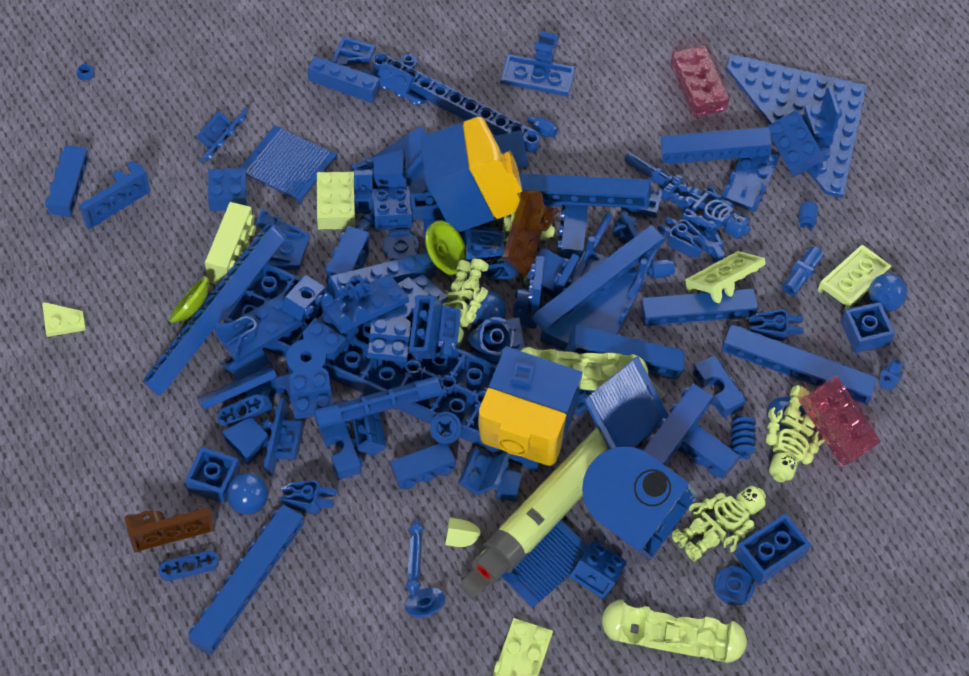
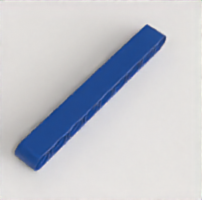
M650 225L539 309L532 317V320L545 333L550 332L640 263L642 259H645L665 242L666 237L653 225Z

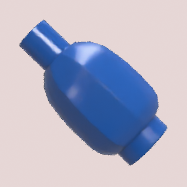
M530 116L528 118V122L533 125L534 130L542 136L554 138L557 135L558 128L552 121L543 117L534 118Z

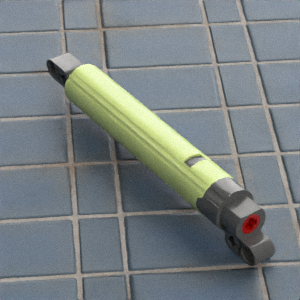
M652 381L662 401L667 394ZM597 427L483 544V551L472 561L474 569L459 584L473 599L490 583H496L505 572H512L583 497V479L589 465L597 456L609 450Z

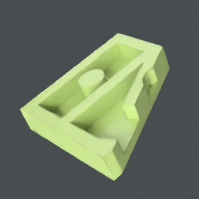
M42 303L47 337L86 330L83 311L50 303Z

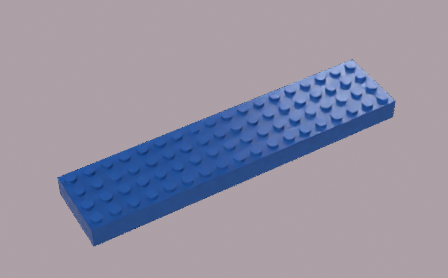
M266 263L223 318L224 323H231L280 294L285 298L301 278ZM322 302L320 305L314 306V310L309 317L305 316L302 319V326L264 347V349L286 358L290 346L299 340H303V331L314 318L318 319L322 315ZM371 320L357 326L359 332L335 360L327 361L325 370L328 371L330 379L365 395H371L437 376L441 385L442 395L396 407V409L429 424L439 413H453L461 421L462 432L459 436L460 438L497 455L506 452L482 443L478 425L479 408L489 388L497 365L456 347L454 350H451V355H449L448 359L440 358L441 347L436 346L435 359L416 358L409 351L411 327L407 362L367 358ZM304 359L303 362H308L311 359ZM451 422L447 425L440 423L444 428L443 430L453 433L449 428ZM510 454L508 459L535 472L538 471L541 463L513 454Z

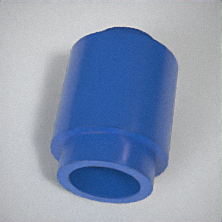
M806 201L800 205L798 218L800 227L804 228L807 225L808 229H812L816 225L818 205L814 202Z
M667 258L652 260L646 274L651 276V279L670 277V275L675 273L674 262Z

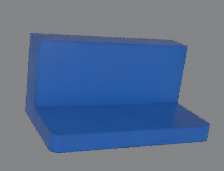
M261 349L239 363H236L230 357L221 365L226 371L231 372L237 381L261 370L270 361Z

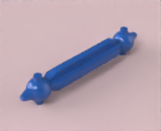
M415 519L414 524L408 529L412 535L409 543L407 575L409 581L405 585V589L410 591L411 596H414L421 586V583H418L417 580L420 576L422 541L420 533L424 530V526L419 524L418 519Z

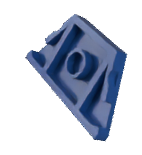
M482 226V229L477 227L467 229L466 259L503 255L505 232L487 226Z

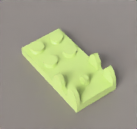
M861 245L821 281L817 291L821 294L825 290L846 306L844 311L852 309L854 304H858L869 290L871 281L881 274L888 273L892 266Z
M737 251L685 279L687 291L691 294H697L698 290L711 294L714 302L720 303L722 289L724 288L725 293L732 297L735 289L734 282L745 278L746 275L756 272L759 268L766 265L765 258Z
M513 618L500 658L495 665L493 676H538L553 631Z

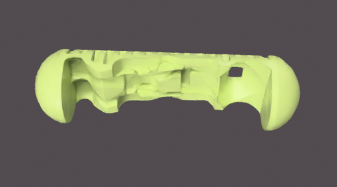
M531 347L520 350L582 371L580 389L596 390L631 360L638 357L634 354H578L557 351L556 349L537 350ZM639 357L643 367L645 368L648 374V369L644 360Z
M623 599L610 603L602 615L604 632L613 641L703 657L705 659L710 658V660L724 663L738 660L747 646L744 629L735 621H731L730 624H722L719 620L710 617L703 619L675 618L666 613L654 612L650 607L635 608L628 606ZM631 624L639 625L637 634L630 632Z

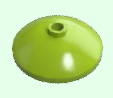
M436 221L429 225L426 231L425 244L430 259L441 271L449 275H456L459 271L456 269L460 260L467 261L466 247L460 234L452 225L445 221Z
M203 276L182 298L169 316V322L177 323L187 320L198 311L208 295L209 280L206 276Z

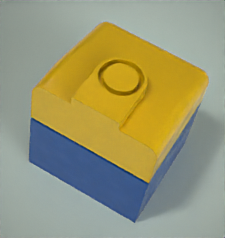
M475 117L464 121V124L461 122L420 137L426 185L446 222L452 225L457 232L493 221L495 217L499 219L517 212L521 199L520 192H522L517 164L510 151L502 154L486 121L482 117Z
M505 346L479 408L478 425L482 443L544 465H553L557 460L577 408L583 372ZM515 362L535 366L531 387L510 383Z

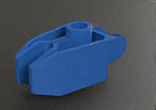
M668 216L664 220L667 226L660 224L657 227L658 231L668 238L667 244L669 247L687 256L700 257L701 252L706 251L707 242L703 235L686 219L677 222Z
M784 309L759 313L749 318V324L759 325L750 327V331L760 333L770 339L784 341L788 338V335L802 334L804 332L803 327L788 326L791 323H802L803 316L788 315V312Z
M316 480L294 482L281 488L282 492L288 496H282L279 499L287 507L316 515L321 512L322 508L334 507V501L324 499V497L336 496L337 490L330 487H321Z

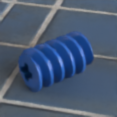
M735 416L731 419V449L739 455L738 459H748L751 457L750 454L756 452L754 447L756 445L754 440L756 438L754 433L756 431L754 426L756 425V420L747 416Z

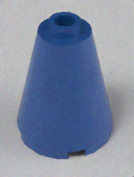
M491 317L482 322L468 335L467 342L474 350L492 356H500L505 346L512 347L514 331L505 319Z

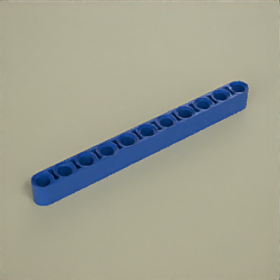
M378 53L373 57L374 73L378 74L382 62H387L415 77L410 91L466 121L475 117H482L486 121L491 133L495 136L521 130L526 151L531 153L538 150L540 135L537 131L386 54Z
M273 222L268 223L260 231L147 373L143 383L157 395H161L170 386L214 330V325L222 320L284 241L286 235Z

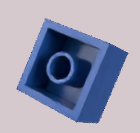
M246 168L208 169V203L210 211L227 210L230 202L247 206Z
M881 302L845 310L841 320L854 353L888 346L895 335Z
M201 447L185 480L187 491L225 504L228 485L240 472L239 459Z

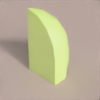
M449 517L445 545L454 547L472 545L478 540L481 534L480 529L469 521Z

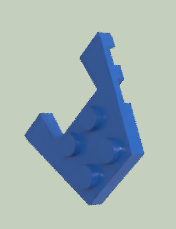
M261 209L256 222L257 226L264 228L268 223L273 222L286 235L284 241L266 263L281 270L300 269L310 241V234L292 224H286L281 221V218L268 214V211Z

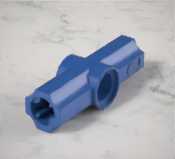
M810 246L802 259L797 260L790 275L782 285L784 292L795 296L803 284L808 282L809 276L812 277L816 266L824 256L820 248Z

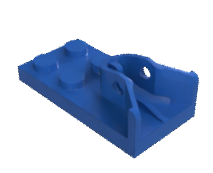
M537 256L536 264L532 263L529 290L517 289L514 293L516 299L513 306L514 318H519L520 325L523 328H537V324L532 320V317L539 310L544 257Z
M282 294L231 323H216L214 325L216 337L236 363L241 362L303 325L302 320L299 321L281 309L285 299Z

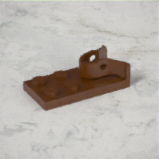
M539 190L523 191L502 258L522 275H528L542 231L549 229L557 212H560L558 208H547L544 205L542 193Z
M198 508L186 514L179 513L168 519H165L164 513L161 511H144L139 514L125 516L134 553L215 531L209 508ZM147 515L150 516L149 519H145V520H144V517H145V516H147Z

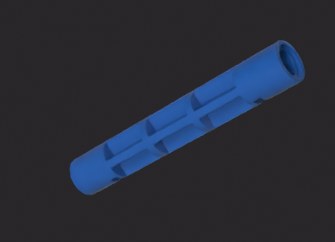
M437 376L316 409L314 410L315 420L319 429L440 396L442 395L441 385Z

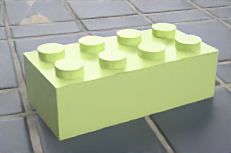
M232 202L229 203L205 261L207 278L210 283L219 284L250 245L249 238L254 236L256 226L253 224L254 215H252L251 207Z

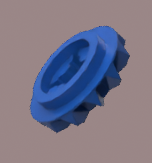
M439 413L431 422V435L439 443H453L462 432L461 421L453 413ZM451 422L449 428L453 433H443L442 431L444 428L440 423L447 425Z

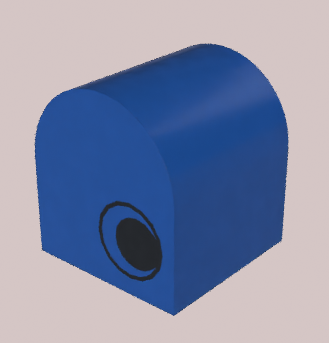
M616 447L597 456L589 465L582 486L584 502L591 515L609 531L649 560L654 557L698 496L689 482L648 453L634 447Z

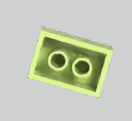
M317 172L318 230L347 229L348 226L355 228L354 172Z

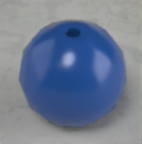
M884 273L877 276L871 281L869 286V299L871 303L881 302L886 312L897 310L907 299L905 281L893 273Z
M488 291L487 296L480 303L481 308L477 310V316L472 324L478 327L482 322L491 317L505 319L507 308L503 298L493 291Z
M242 473L234 477L229 483L227 500L230 507L237 513L253 515L266 505L268 488L264 480L258 475Z

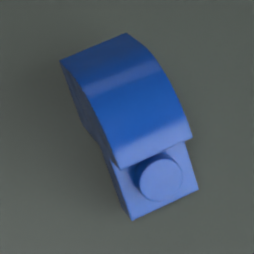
M541 31L539 41L535 43L534 47L536 51L535 59L552 62L558 46L559 36Z
M354 170L355 213H370L373 210L372 170Z

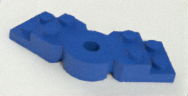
M423 274L414 279L408 277L399 282L398 285L409 296V302L371 320L367 358L407 362L411 323L409 320L414 316L416 295H435L442 304L447 302L448 296Z
M323 312L318 319L314 318L303 331L304 339L290 346L287 351L286 360L289 372L291 373L289 383L295 419L315 417L314 410L333 405L329 373L325 370L327 361L335 360L359 332L358 327L341 334ZM304 359H311L308 362H303Z

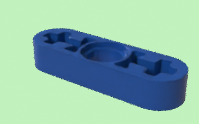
M256 394L224 407L218 412V422L224 426H233L247 418L260 415L268 410L269 399L264 395ZM243 405H245L247 409L246 414L244 416H242L240 413V409ZM228 414H234V416H230L225 420Z
M204 551L165 561L159 566L160 577L165 581H172L212 571L219 565L218 555L214 551ZM207 557H211V565H208V563L205 562L207 561ZM197 559H200V563H201V567H200V568H199ZM187 562L195 564V567L190 571L183 569L184 564ZM176 564H179L180 573H178ZM166 567H170L172 570L170 575H167L165 572Z

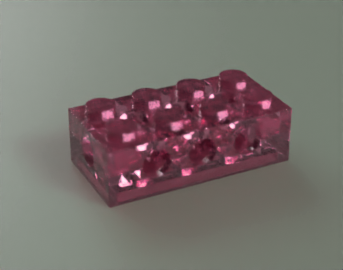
M706 45L673 52L670 65L693 118L727 111L729 97Z
M838 376L826 380L798 400L841 466L852 463L881 442Z

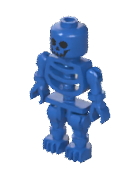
M676 175L672 182L663 190L661 198L667 202L671 199L672 203H677L684 211L681 217L682 220L686 219L688 222H694L697 226L702 225L710 231L719 230L724 226L725 233L736 239H740L743 235L747 236L751 230L749 226L750 219L738 212L732 213L734 204L729 200H725L723 195L717 194L715 189L709 185L707 190L703 189V192H701L697 188L688 187L687 184L683 185V177ZM707 199L712 200L708 204L705 203ZM699 209L702 210V215L697 216L695 214Z

